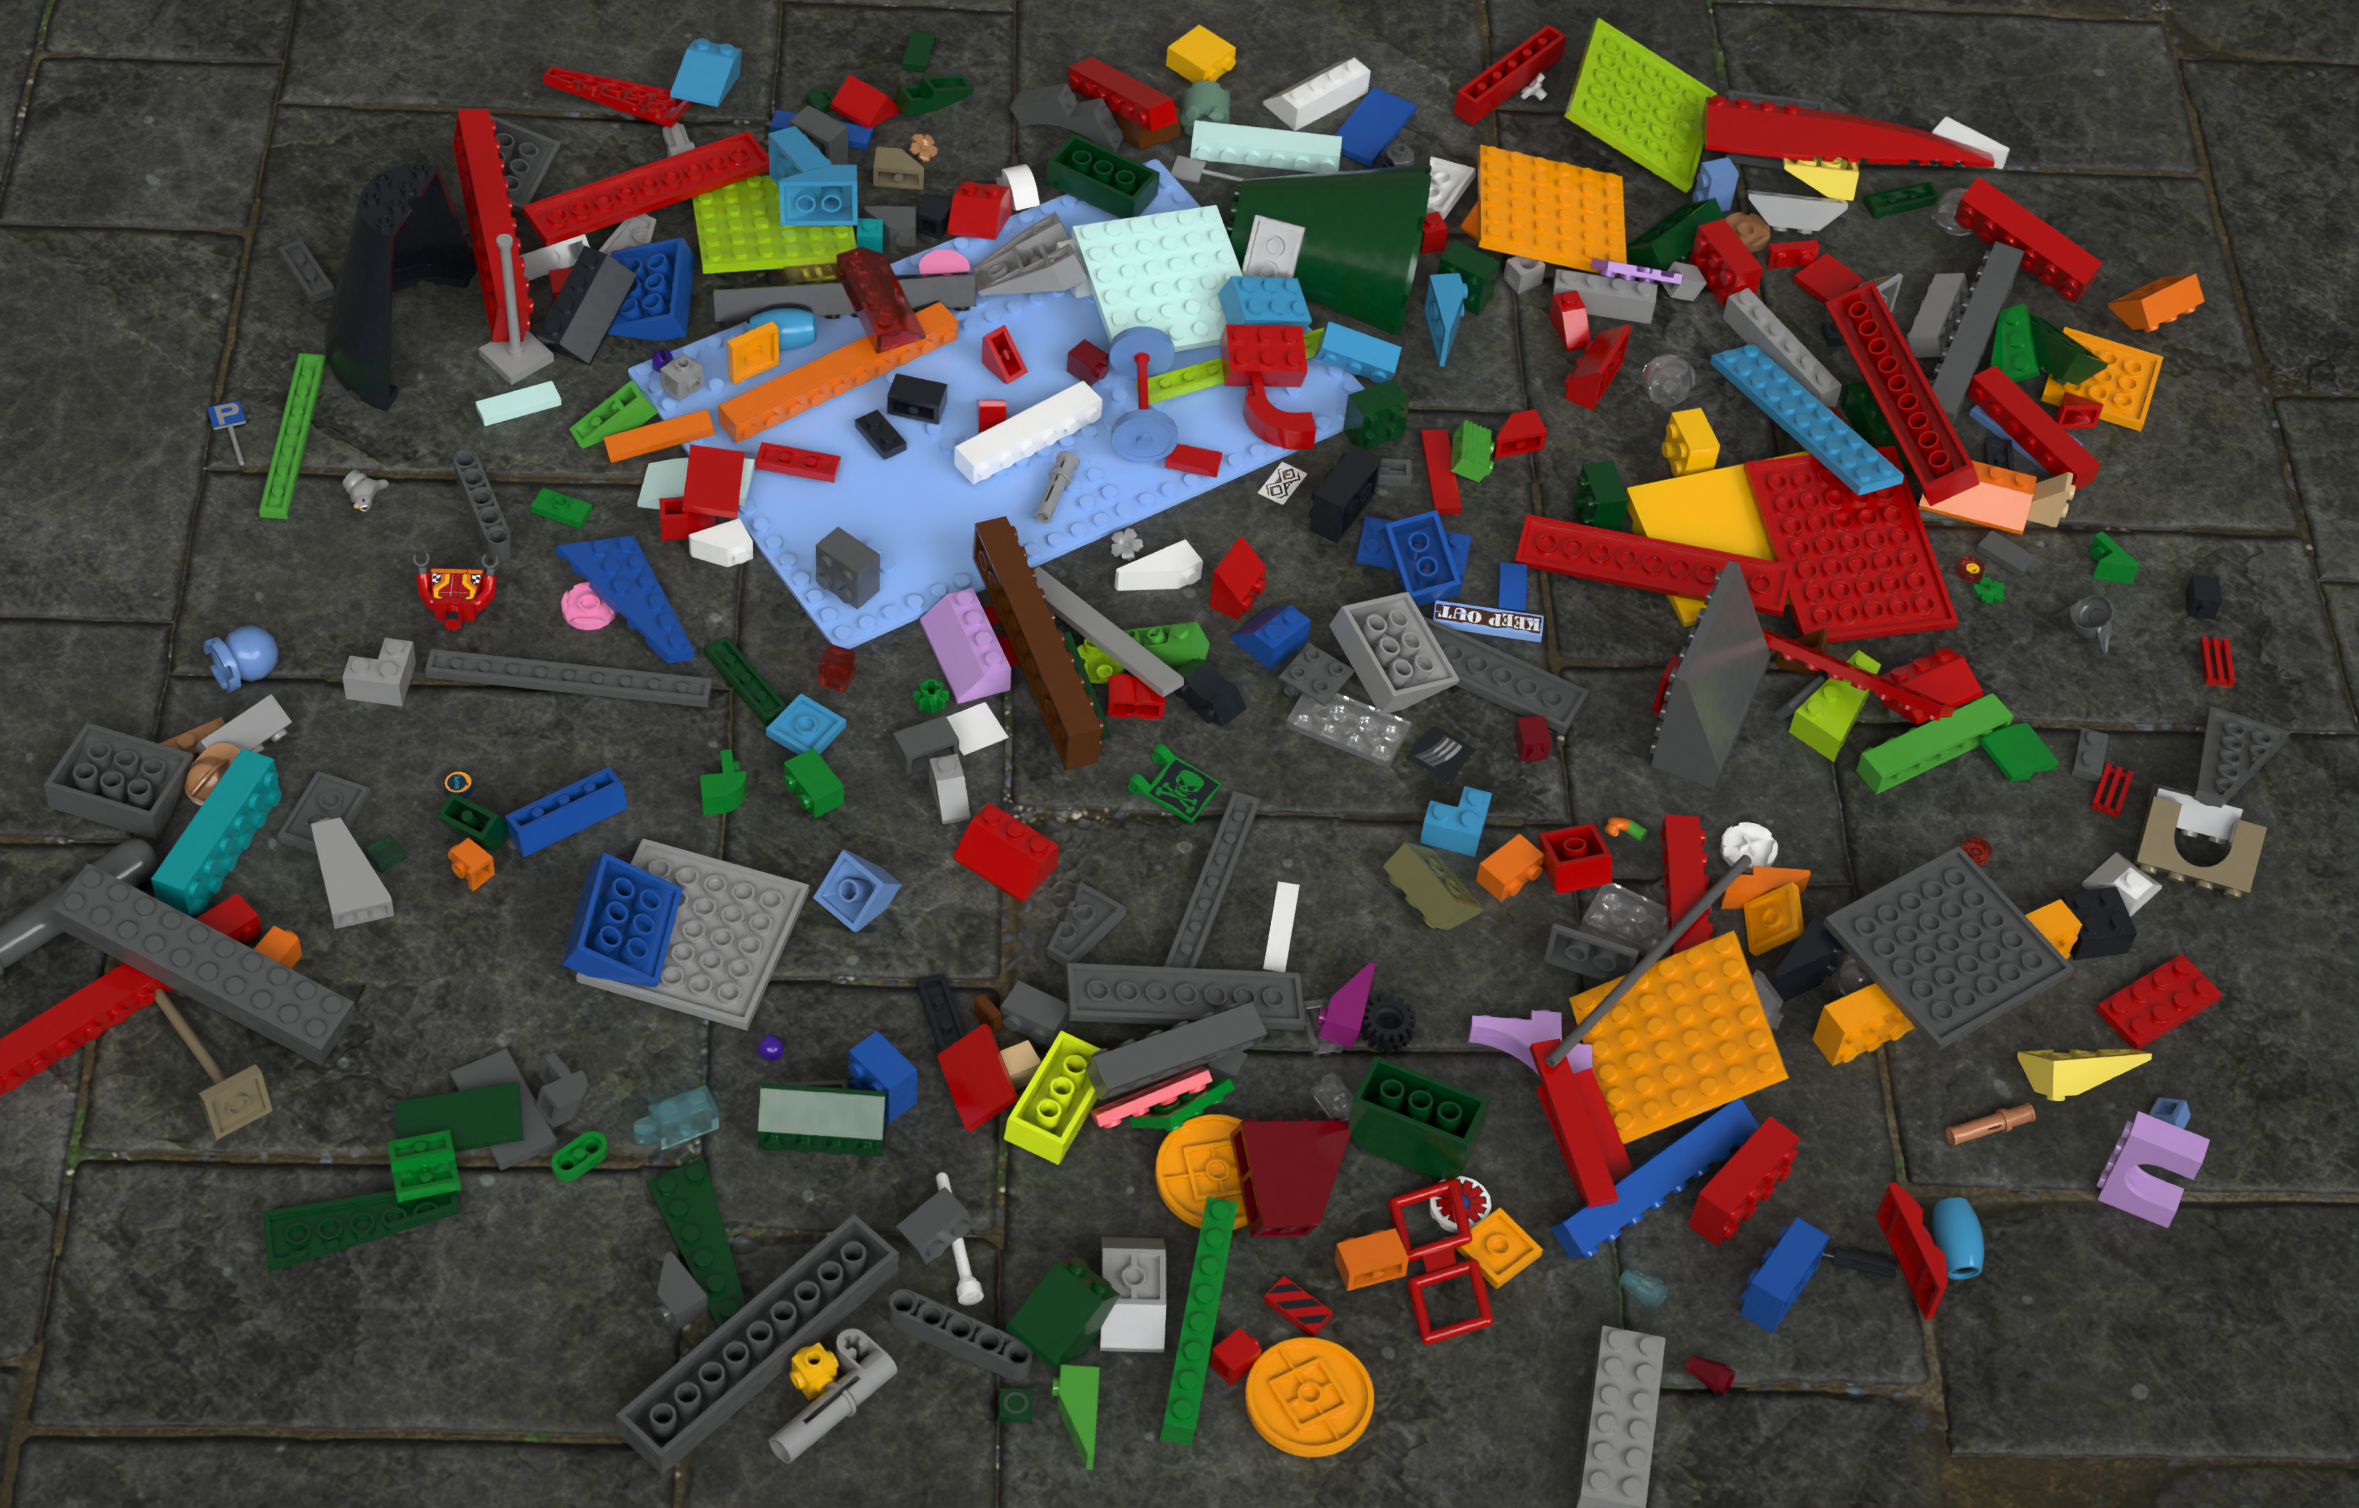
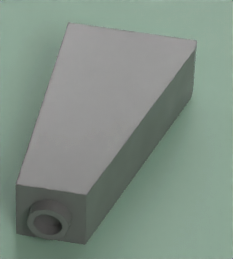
M340 817L335 819L325 818L312 823L313 840L334 928L337 929L394 916L390 894Z

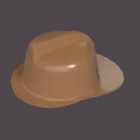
M224 742L213 744L193 762L184 783L185 792L191 801L199 806L204 804L241 751L238 747Z

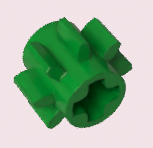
M929 679L923 683H917V691L914 692L913 702L919 703V711L923 710L926 713L933 714L940 709L945 710V702L949 701V691L943 690V682Z

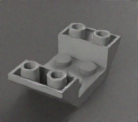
M1101 1237L1102 1278L1108 1280L1112 1288L1120 1296L1100 1329V1351L1164 1353L1166 1322V1248L1164 1239Z

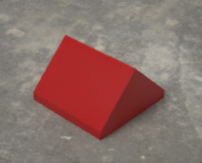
M850 74L830 104L831 109L868 130L899 113L897 105L889 96Z

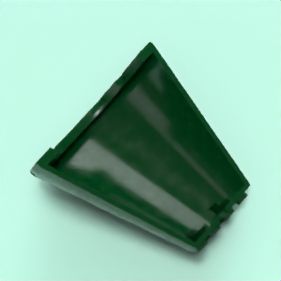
M1418 164L1242 179L1241 186H1235L1234 202L1232 203L1229 217L1234 219V222L1229 221L1227 234L1231 237L1229 240L1241 271L1256 214L1306 227L1294 278H1298L1303 296L1383 331L1400 336L1422 240V227L1426 217L1431 185V165Z

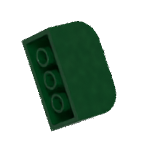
M1375 1056L1352 1100L1348 1130L1351 1131L1352 1139L1361 1148L1376 1156L1436 1179H1456L1462 1174L1485 1126L1490 1100Z

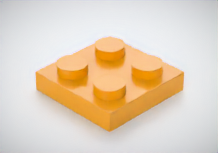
M773 321L727 341L728 379L734 385L779 365L778 327Z
M1793 882L1743 904L1749 952L1754 956H1758L1796 939L1804 931L1799 887Z
M1501 1208L1471 1228L1473 1239L1470 1244L1455 1248L1466 1260H1478L1482 1276L1496 1290L1538 1259L1543 1251Z

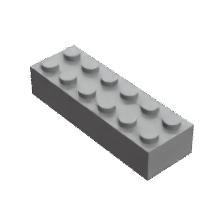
M1602 1326L1596 1347L1576 1508H1646L1666 1338Z

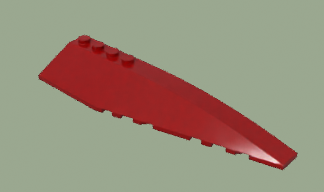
M1721 95L1705 98L1701 128L1706 150L1801 161H1812L1813 156L1822 157V160L1825 162H1834V158L1841 157L1847 162L1856 163L1861 158H1865L1869 163L1908 164L1910 159L1917 160L1919 165H1929L1931 160H1936L1942 165L1951 166L1955 164V161H1960V164L1963 166L1994 167L1995 165L1991 153L1940 135L1896 123L1851 114L1800 108L1796 104L1779 106L1771 101L1754 103L1746 98L1728 100Z

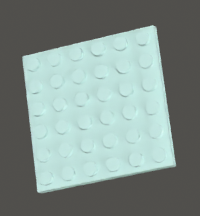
M1217 205L1072 227L1071 234L1110 343L1117 334L1125 329L1136 326H1149L1159 329L1170 336L1174 344V352L1220 345V338L1227 321L1218 293L1231 276H1243Z

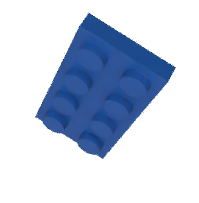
M1369 516L1365 517L1357 553V563L1394 569L1383 534L1385 524L1395 521ZM1444 531L1460 580L1463 582L1471 536Z

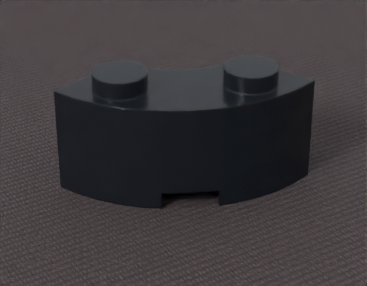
M1192 659L1176 670L1184 678V685L1175 690L1174 693L1179 698H1183L1206 723L1223 726L1247 709L1236 684L1229 683L1215 671L1208 659Z

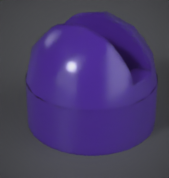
M667 350L656 351L652 358L653 369L661 373L660 369L673 360L672 354Z
M769 1034L759 1045L757 1053L767 1060L775 1061L781 1058L784 1045L775 1035Z

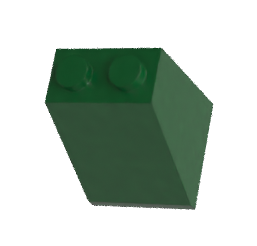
M1073 1255L1054 1264L1008 1323L1006 1329L1051 1368H1055L1087 1354L1120 1294L1112 1288L1108 1280L1096 1275L1088 1268L1085 1261Z

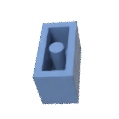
M1729 157L1702 162L1700 172L1697 175L1693 202L1716 198L1722 212L1730 210L1739 173Z

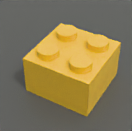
M1696 408L1671 413L1669 424L1666 426L1665 441L1662 443V454L1668 459L1673 476L1682 477L1714 470L1720 444L1702 409Z

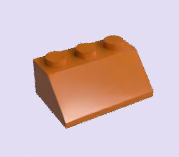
M2195 273L2161 277L2109 302L2108 307L2132 330L2144 329V332H2150L2158 329L2159 324L2162 322L2169 323L2178 319L2177 315L2180 313L2187 314L2195 311V306L2205 301Z

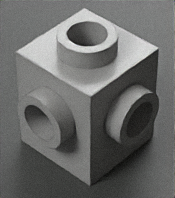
M685 353L671 360L660 369L661 387L678 401L703 387V368L701 364L691 359Z

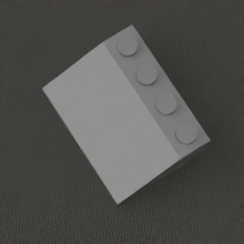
M1409 592L1342 606L1329 625L1380 715L1403 710L1458 684L1460 681Z

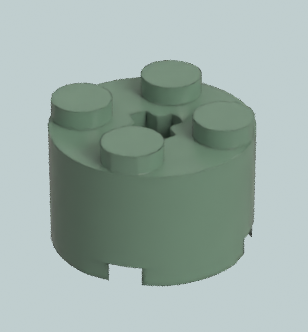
M1197 81L1192 83V87L1187 90L1185 88L1181 95L1180 122L1185 128V133L1193 136L1195 120L1229 124L1231 99L1229 91L1226 89L1225 92L1220 88V84L1213 81Z

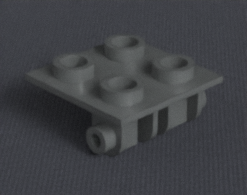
M1308 643L1283 671L1279 679L1285 682L1284 692L1286 695L1292 697L1302 692L1323 706H1326L1354 674L1355 670Z

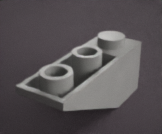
M583 234L520 255V257L524 258L525 262L524 277H527L529 281L549 274V270L574 266L584 246L589 247L586 235Z

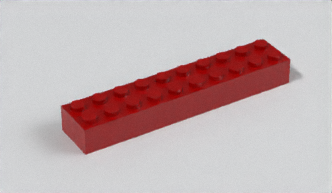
M458 109L452 146L492 342H510L500 248L496 243V238L499 235L509 234L513 238L511 254L520 342H524L525 332L530 329L529 314L533 313V300L528 298L529 281L523 275L525 262L524 258L519 256L521 249L520 238L515 237L516 219L511 217L512 199L511 197L507 198L508 180L503 178L502 175L504 173L503 158L498 156L500 153V142L494 136L496 134L495 120H491L489 109Z
M1872 280L1825 302L1831 321L1930 507L1979 485L1980 483L1972 461L1874 281Z

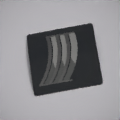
M1435 726L1418 743L1407 759L1443 781L1450 783L1457 772L1477 750Z

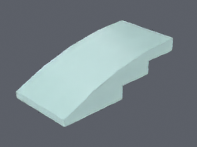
M689 458L649 463L638 499V507L660 510L659 498L684 497ZM744 458L738 506H745L755 468V459Z

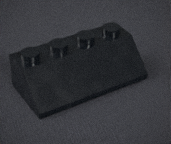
M584 246L536 334L537 337L549 350L591 366L638 276L608 254Z

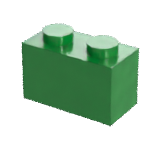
M814 748L784 762L782 780L788 791H793L796 794L802 809L808 810L814 818L844 804L843 784Z

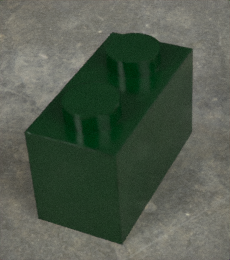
M451 792L436 816L449 830L466 839L470 838L476 844L494 853L509 832L507 824L499 815Z

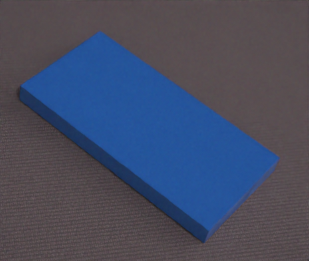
M1373 87L1334 135L1342 137L1341 155L1372 167L1385 148L1390 145L1416 112L1417 105Z

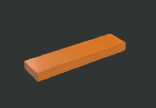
M708 409L603 438L610 462L613 463L715 435Z

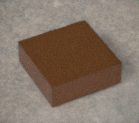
M984 994L975 998V1019L981 1025L984 1023L989 1025L993 1035L1001 1031L1002 1013Z

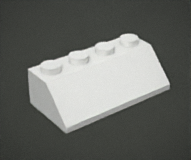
M1356 58L1340 61L1263 101V105L1291 129L1296 131L1368 93L1371 71Z

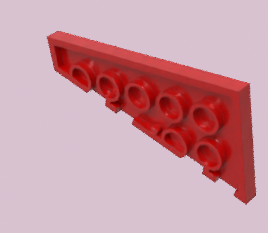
M553 66L543 74V84L549 85L552 88L578 95L615 108L618 111H623L673 128L693 105L692 101L670 97V89Z

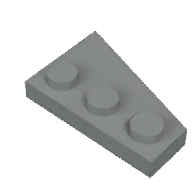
M642 214L623 221L599 251L611 256V251L651 244L656 219Z

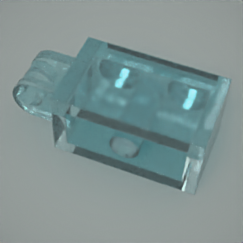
M703 1085L648 1106L649 1116L637 1120L633 1125L634 1141L638 1146L644 1147L658 1142L661 1150L719 1129L718 1107L707 1086Z

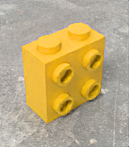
M1198 25L1168 47L1166 66L1192 83L1197 81L1215 82L1221 75L1234 67L1236 47L1203 26Z

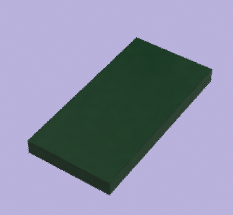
M518 1081L395 1102L396 1140L450 1130L454 1153L524 1141L521 1092Z

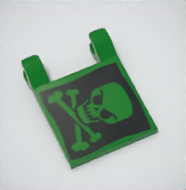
M1157 744L1153 748L1154 753L1151 756V760L1156 764L1165 765L1164 769L1151 785L1140 774L1134 773L1129 779L1130 783L1127 789L1133 794L1147 797L1193 824L1221 788L1222 783L1174 756L1163 744Z

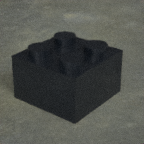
M2117 887L2065 893L2062 895L2061 900L2082 924L2077 935L2078 939L2070 951L2074 960L2129 952L2137 931Z

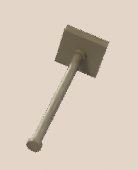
M163 989L156 990L154 992L156 995L155 1001L215 1083L214 1086L199 1093L210 1131L215 1139L218 1140L272 1112L273 1109L263 1075L258 1066L255 1064L226 1078Z

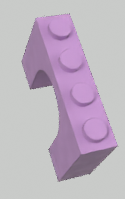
M2138 1111L2133 1122L2127 1120L2121 1137L2118 1138L2113 1153L2110 1154L2105 1169L2101 1172L2096 1185L2102 1188L2098 1200L2168 1228L2177 1212L2184 1189L2147 1174L2138 1165H2156L2194 1180L2203 1163L2210 1140Z

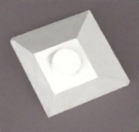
M2118 852L2112 855L2082 883V886L2087 890L2117 887L2130 917L2162 888L2161 884L2145 872L2139 870L2137 866Z

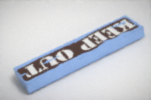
M1436 600L1433 620L1457 631L1541 643L1544 616Z

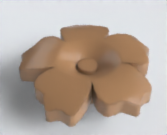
M914 134L911 137L913 143L910 144L909 152H911V155L918 154L917 157L922 163L929 162L930 158L937 155L938 149L933 146L935 142L928 134L925 136Z

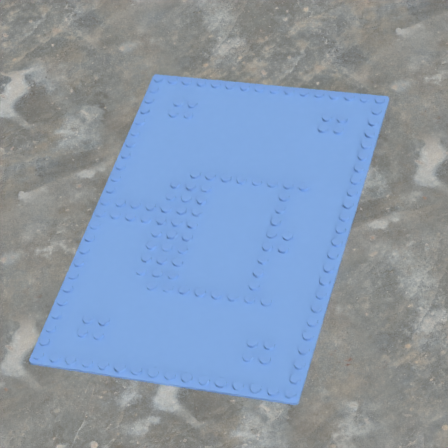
M1153 159L1143 163V165L1160 172L1158 195L1140 216L1200 208V205L1159 160ZM1065 194L1010 216L996 240L960 236L857 278L919 274L920 260L926 254L942 249L953 250L962 254L968 260L971 270L1032 224L1055 212L1071 239H1073L1071 234L1073 226L1119 220L1121 218L1069 194ZM976 288V306H971L968 311H955L954 308H947L958 320L956 340L737 444L719 424L718 405L912 314H903V311H892V315L878 316L877 312L867 313L866 317L860 318L851 317V314H840L841 318L825 319V315L815 316L817 341L815 343L795 350L779 351V365L734 385L728 379L727 341L750 331V324L747 322L741 323L670 352L673 360L685 353L691 359L698 361L703 368V387L681 401L675 399L661 387V373L653 369L652 359L628 369L629 377L648 394L659 411L657 414L662 421L708 409L715 435L680 444L688 455L691 444L745 452L744 458L756 460L761 443L764 442L841 456V464L835 483L754 468L745 506H738L737 519L740 518L752 541L833 649L838 653H842L923 617L946 594L973 588L975 593L986 589L973 560L975 523L1007 516L1010 525L1015 526L1020 547L1023 546L1026 550L1029 568H1034L1299 451L1274 446L1255 435L1243 417L1246 388L1250 386H1224L1223 383L1149 405V409L1165 413L1173 419L1178 429L1177 444L1223 452L1217 478L1165 468L1166 457L1153 462L1127 460L1114 450L1111 442L1112 426L1118 418L1128 412L1138 410V392L1135 388L1137 379L1122 376L1115 371L1108 358L1109 370L1107 375L1091 386L1103 399L1100 419L1077 430L1074 434L1063 437L1053 445L1040 449L1030 457L1017 461L1009 468L996 472L988 479L972 484L954 465L955 446L982 433L978 432L976 400H1006L1007 420L1081 382V380L1067 372L1068 352L1084 339L1109 354L1110 341L1094 296L1089 295L1075 299L1070 289L1053 292L980 296ZM1002 325L1006 326L1028 371L1008 384L1003 383L981 363L982 337ZM1308 326L1303 333L1310 332L1312 330ZM1220 345L1174 352V362L1169 370L1164 373L1221 357ZM1315 357L1306 359L1308 372L1301 387H1264L1268 401L1279 410L1291 413L1312 412L1316 429L1315 444L1343 431L1348 395L1365 388L1346 370L1336 366H1327L1321 361L1316 360ZM896 373L947 384V404L939 425L887 414V395ZM877 409L907 442V450L886 460L882 459L855 428L856 419ZM1059 452H1072L1080 460L1079 467L1072 473L1073 479L1071 484L1064 488L1049 523H1041L1035 519L1034 513L1050 482L1049 472L1055 467L1057 463L1056 457ZM837 527H840L880 554V591L858 610L850 604L844 603L837 595L828 589H823L816 582V544Z

